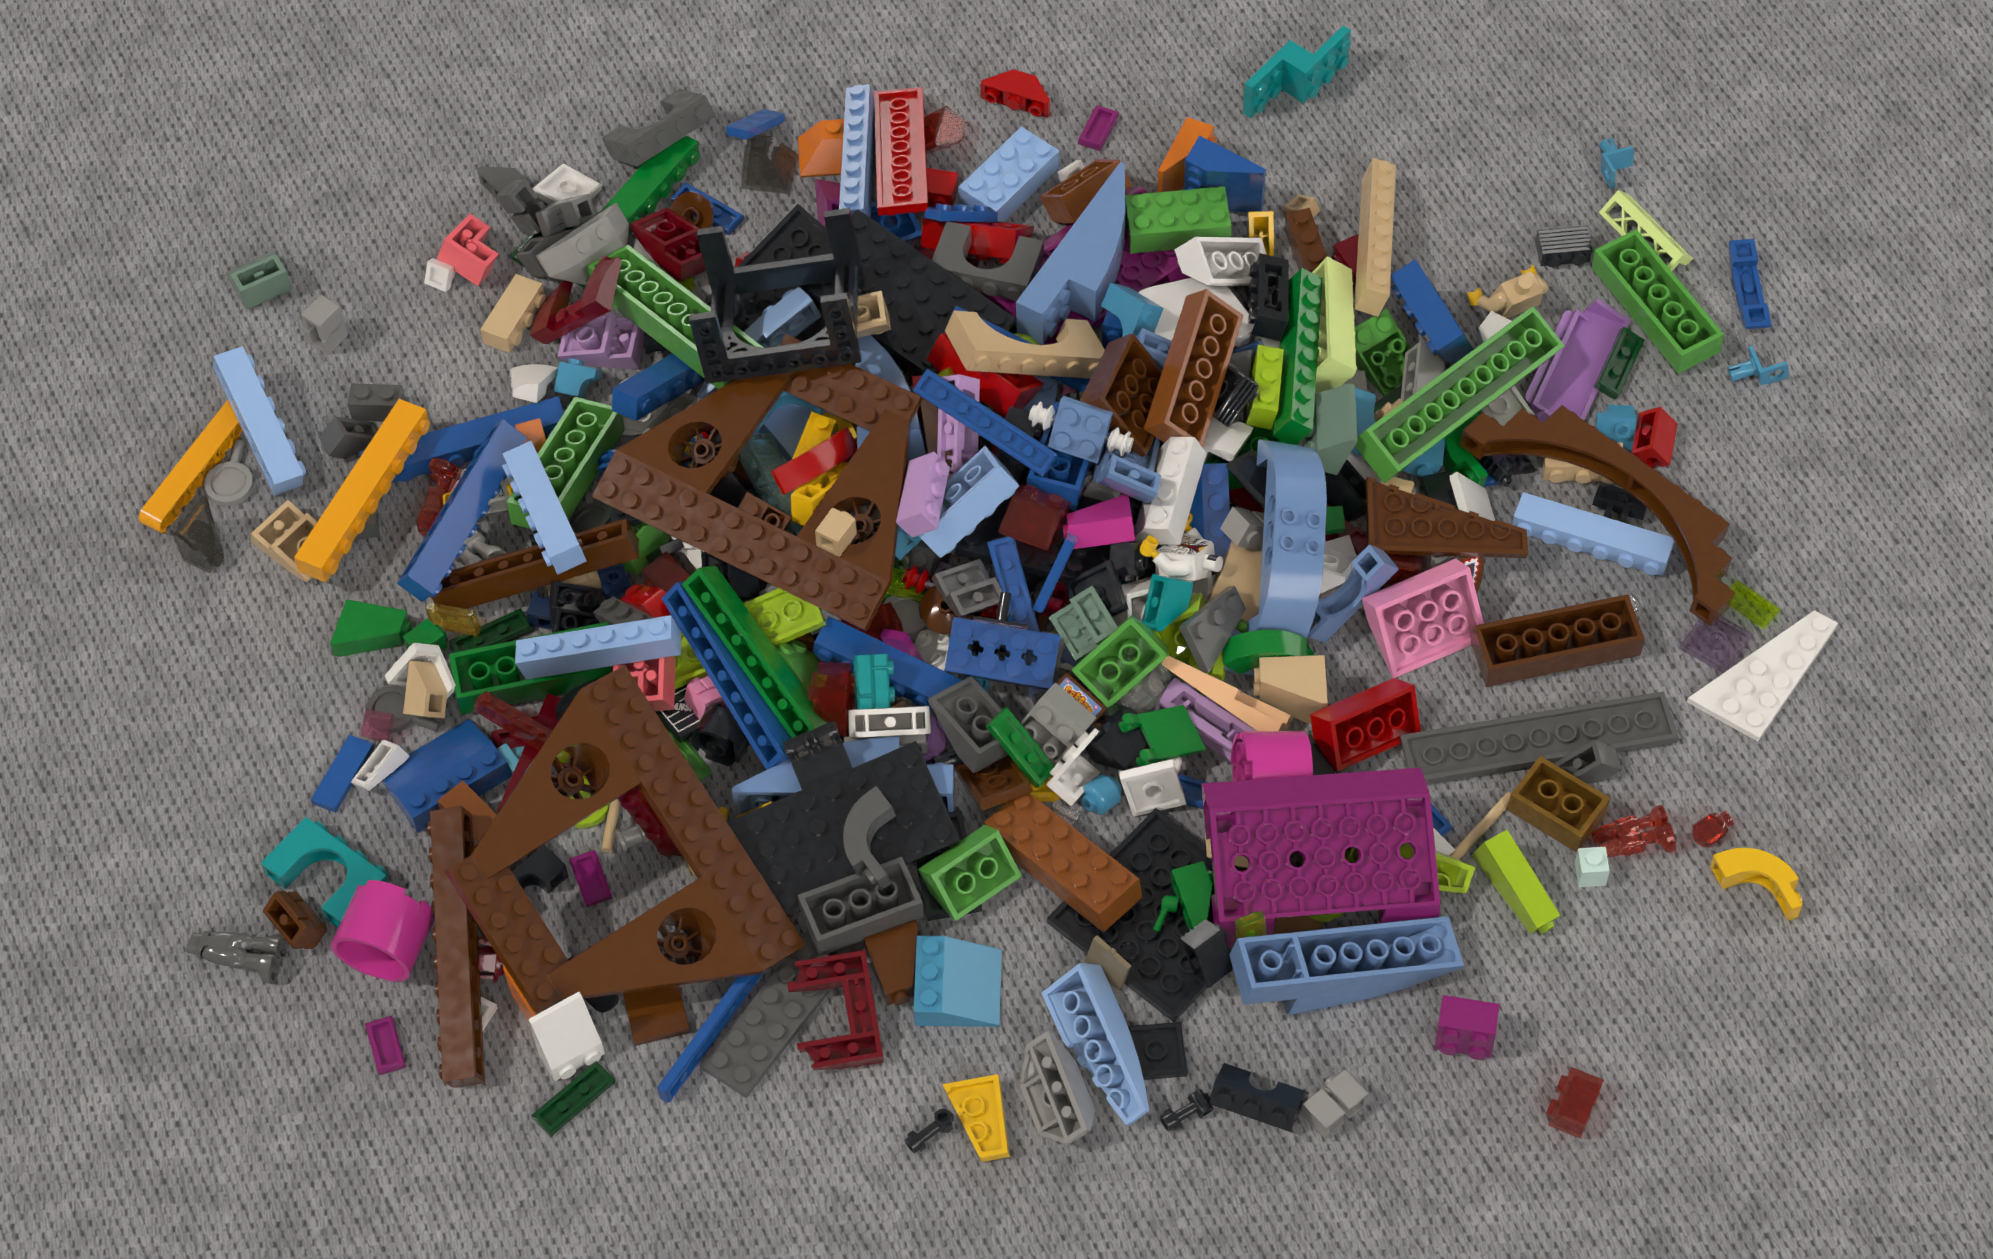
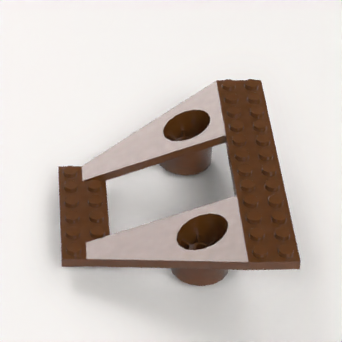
M785 334L780 346L797 344L802 341ZM852 364L734 380L616 449L592 497L867 631L892 584L899 527L896 519L904 486L910 428L923 398ZM783 391L870 432L797 536L709 495L713 488L729 472L735 470L739 452ZM712 431L708 439L703 438L701 432ZM719 433L721 443L714 445V441ZM697 435L698 440L690 444L691 439ZM686 446L691 448L690 455L684 457ZM692 460L696 462L693 468H686L685 463ZM870 505L866 514H860L858 507ZM876 507H878L881 518L873 521L871 517ZM832 508L847 513L854 510L856 514L853 518L856 520L857 534L840 557L816 545L815 530Z
M625 665L578 691L471 855L445 871V874L535 1015L577 992H580L584 999L757 975L806 945ZM561 762L570 763L569 768H564ZM551 765L554 766L558 775L551 774ZM575 767L579 768L583 773H580ZM585 776L587 777V780L590 785L584 784ZM638 786L698 879L576 957L568 960L509 866ZM580 791L590 793V797L584 799ZM666 925L675 926L674 932L670 933ZM658 930L664 937V940L657 938ZM683 930L688 935V937L680 933V931ZM689 940H692L695 949L690 948ZM686 955H691L695 957V961L693 964L689 963V961L686 958ZM678 959L681 965L676 964L675 961Z

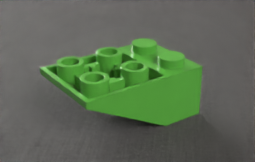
M1387 308L1381 311L1378 317L1373 316L1354 328L1356 366L1360 371H1365V377L1384 397L1402 385L1405 352L1411 349Z

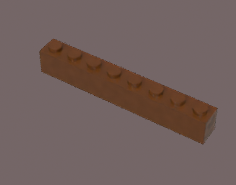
M627 518L575 533V537L587 561L558 575L554 566L548 567L541 552L546 550L545 547L540 549L538 545L452 570L446 578L443 577L440 582L443 585L442 589L431 599L443 616L546 586L553 581H563L639 558V539Z

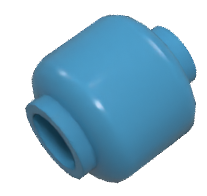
M1100 774L1083 786L1084 792L1081 794V803L1087 811L1103 815L1120 802L1122 789L1114 777Z

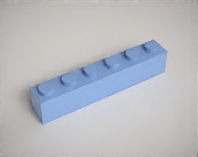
M243 346L215 355L213 358V369L275 496L303 485L306 470L302 461H297L294 455L296 450L292 440H287L284 434L286 430L282 419L277 418L274 413L275 405L270 396L267 397L264 392L265 384L260 375L257 376L254 371L255 364L252 356L246 354Z
M532 441L502 453L506 464L502 465L507 478L508 480L514 478V481L510 482L516 497L522 496V498L518 499L520 507L524 514L528 512L530 514L525 517L531 531H538V533L533 534L540 549L544 547L546 549L541 553L547 566L553 565L558 575L586 562L587 560Z
M1524 492L1520 498L1512 523L1514 526L1526 529L1527 537L1539 538L1547 544L1556 543L1567 547L1573 552L1582 551L1592 554L1593 557L1599 560L1608 559L1615 561L1625 568L1634 567L1641 569L1646 574L1653 576H1664L1674 545V540L1670 536Z
M670 615L516 640L515 664L527 680L681 655V631Z

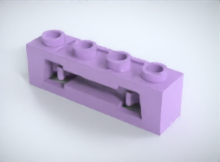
M960 374L941 377L979 402L980 379ZM938 408L937 455L945 461V452L952 450L953 456L947 455V459L952 460V467L949 469L948 474L949 479L978 453V434Z
M1174 678L1155 699V711L1184 705L1203 744L1228 761L1231 760L1230 752L1235 734L1243 731H1256L1229 711H1225L1216 705L1215 701L1196 692L1189 683L1181 682L1177 678Z

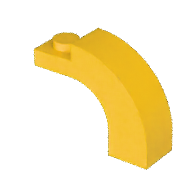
M1734 848L1713 855L1710 868L1722 890L1746 882L1759 884L1774 895L1788 921L1798 918L1803 904L1800 894L1795 891L1799 878L1783 860L1766 851L1753 848Z

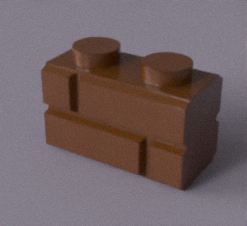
M276 891L263 909V913L293 949H314L327 932V927L309 905L304 902V899L298 892Z

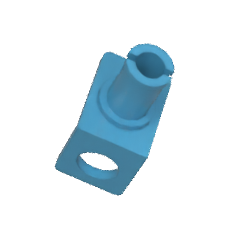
M1605 138L1599 145L1603 151L1601 155V173L1610 189L1615 188V170L1633 166L1634 148L1630 146L1618 149L1613 138H1608V141Z
M1753 346L1748 347L1749 361L1727 367L1729 376L1732 377V382L1754 375L1758 378L1760 385H1765L1789 377L1787 361L1762 369ZM1776 370H1782V372L1776 376H1769L1772 372Z

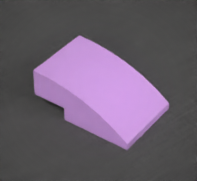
M608 312L562 336L557 357L567 362L569 358L584 361L583 365L639 369L644 345V331L627 317L616 318L613 312Z

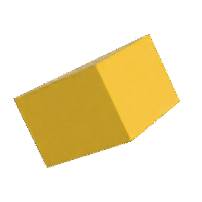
M1273 211L1248 212L1247 238H1261L1266 254L1274 256Z

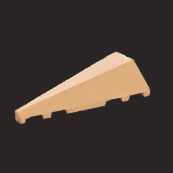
M1167 656L1161 664L1256 731H1286L1293 719L1291 715L1175 658Z

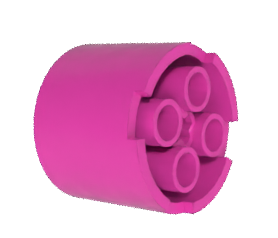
M1243 731L1235 734L1230 764L1233 765V781L1313 775L1312 751L1306 732Z
M368 880L366 885L357 886L331 942V949L341 961L363 974L391 982L405 981L411 974L435 920L431 906L424 900H420L418 903L412 897L404 894L406 889L383 881Z

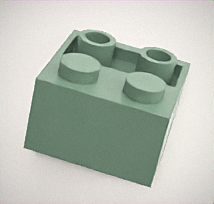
M272 252L226 272L246 310L292 290L284 266L277 254Z

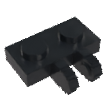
M1600 482L1592 504L1605 509L1603 517L1611 519L1612 511L1620 513L1621 516H1619L1618 521L1626 523L1628 517L1643 520L1647 511V507L1625 489Z

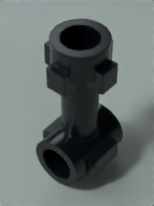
M1199 1089L1188 1096L1189 1104L1175 1112L1170 1108L1164 1111V1115L1160 1116V1121L1166 1131L1180 1129V1122L1195 1113L1202 1118L1212 1112L1214 1107L1209 1104L1210 1097L1208 1093L1204 1094L1202 1089Z
M939 1109L934 1113L935 1121L919 1133L912 1130L907 1134L908 1137L904 1141L912 1153L915 1154L918 1151L922 1152L925 1150V1142L938 1132L949 1133L953 1130L952 1122L954 1115L950 1110Z

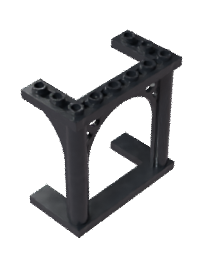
M850 208L824 211V219L833 254L734 268L723 226L697 229V238L712 291L711 312L690 314L689 321L706 384L861 363L862 356L857 338L859 277H864V268ZM835 281V294L821 296L820 303L826 327L815 336L797 344L761 348L742 342L734 334L733 322L736 294Z

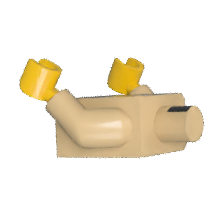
M1530 265L1529 269L1520 270V276L1500 284L1490 298L1483 296L1481 288L1475 289L1474 292H1467L1470 306L1478 305L1486 311H1493L1508 319L1525 312L1532 306H1539L1543 294L1548 290V284L1537 274L1535 266Z

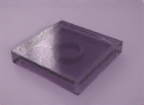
M1722 616L1712 626H1709L1699 618L1681 642L1679 649L1723 674L1732 667L1754 634Z

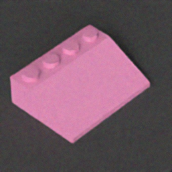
M1457 559L1448 561L1361 598L1368 624L1393 678L1471 646L1473 626L1484 624L1470 567Z

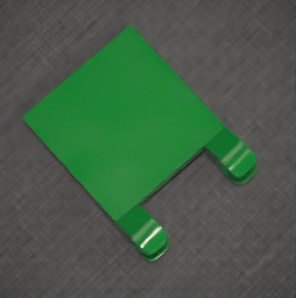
M1184 705L1141 714L1127 713L1122 716L1123 721L1118 723L1122 732H1129L1140 726L1150 749L1140 751V757L1136 758L1139 767L1201 753L1206 750Z

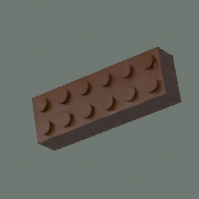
M1627 594L1474 625L1471 645L1485 686L1489 687L1640 656L1645 638L1630 597Z

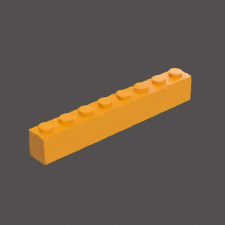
M398 399L295 555L294 560L298 572L325 583L331 575L335 574L340 560L344 554H348L353 540L357 534L362 533L366 520L370 514L375 513L377 510L378 502L383 494L388 493L391 482L403 470L404 462L409 455L415 452L417 442L422 435L428 432L430 421L425 408Z

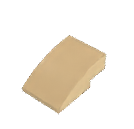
M287 500L251 533V542L296 577L307 583L313 578L298 572L294 557L317 521L308 513H302Z
M1231 541L1223 558L1222 568L1217 572L1213 580L1214 584L1206 599V603L1210 602L1225 588L1235 586L1246 607L1239 622L1247 625L1249 619L1258 615L1262 549L1257 550L1256 546L1254 549L1239 547Z

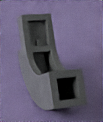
M875 786L864 794L850 810L844 826L843 842L846 855L856 875L863 872L872 885L877 883L883 890L891 882L886 872L871 854V841L876 831L896 815L891 804L878 787Z

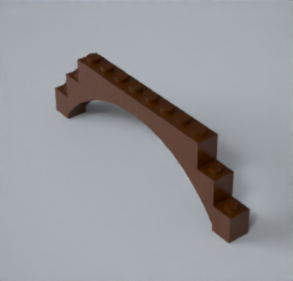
M1561 405L1542 423L1535 415L1528 413L1522 408L1504 426L1500 425L1496 419L1482 412L1463 429L1459 446L1479 460L1483 456L1501 454L1547 457L1588 469L1619 485L1643 503L1660 520L1676 543L1687 567L1692 586L1693 601L1689 611L1709 626H1712L1730 607L1735 592L1727 584L1719 580L1727 573L1732 557L1726 551L1717 547L1725 539L1730 523L1704 506L1701 501L1694 499L1684 492L1678 485L1667 480L1657 470L1643 463L1637 456L1626 451L1616 441L1602 434L1595 426L1588 424L1578 417L1575 412Z

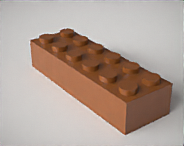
M1207 289L1187 295L1144 427V430L1164 443L1170 437H1195L1203 448L1244 316Z
M1030 793L1006 802L984 822V825L999 831L1015 863L1103 933L1143 897L1138 877Z

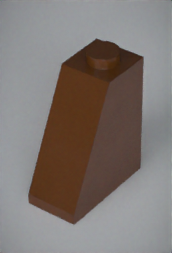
M916 920L864 937L865 951L887 1006L891 1004L902 1005L907 1003L911 997H914L917 936H919Z

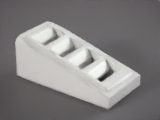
M382 740L352 779L351 783L370 791L409 758V755L399 745Z

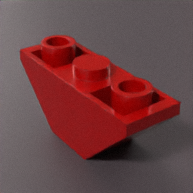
M1012 69L986 78L980 83L981 98L989 103L1003 104L1012 110L1020 109L1036 117L1043 116L1049 118L1050 99L1035 75Z

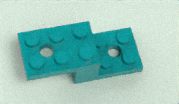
M1343 25L1314 54L1289 40L1244 83L1243 114L1251 118L1256 113H1261L1266 107L1267 102L1271 98H1277L1281 90L1303 104L1309 98L1313 99L1318 94L1320 87L1324 83L1329 84L1335 73L1339 69H1344L1349 63L1351 29Z

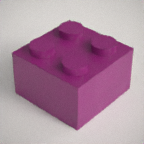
M1443 995L1434 1049L1440 1050L1441 1053L1446 1055L1468 1054L1470 1058L1482 1060L1485 1057L1491 1058L1500 1004Z

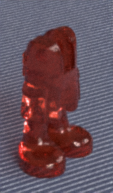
M433 458L429 464V478L438 485L437 487L428 488L425 502L417 518L418 532L424 537L444 506L443 495L450 493L454 484L460 478V469L443 459Z
M1663 805L1654 806L1650 813L1638 819L1636 816L1630 815L1613 823L1602 825L1591 832L1594 843L1605 842L1598 847L1606 846L1607 858L1642 853L1648 844H1660L1667 853L1676 852L1675 836L1671 823H1668V815ZM1655 827V829L1644 833L1640 831L1645 828Z

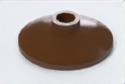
M686 192L679 195L673 201L670 207L671 211L700 229L712 227L714 219L713 209L710 202L703 195L696 192ZM695 213L697 214L696 221H694L693 215Z
M934 585L924 594L921 600V617L926 626L938 634L950 635L953 617H959L950 608L948 610L941 608L945 601ZM973 614L962 618L971 620Z

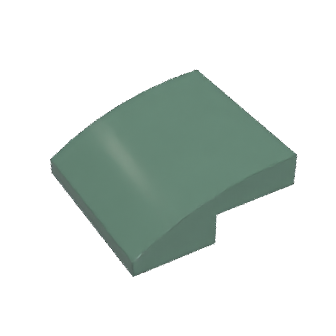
M1093 586L1071 598L1069 605L1049 617L1077 663L1118 628Z

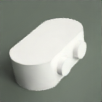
M930 706L848 710L849 737L931 733Z

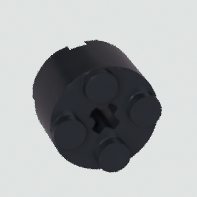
M711 703L709 708L706 709L691 736L693 747L697 751L701 748L706 753V759L725 766H732L736 761L737 763L740 762L750 743L731 711L717 703Z

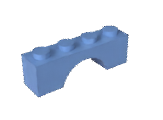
M1369 544L1351 562L1352 570L1345 583L1334 593L1318 600L1313 623L1308 634L1310 638L1325 643L1363 606L1361 598L1377 592L1399 570L1384 550Z

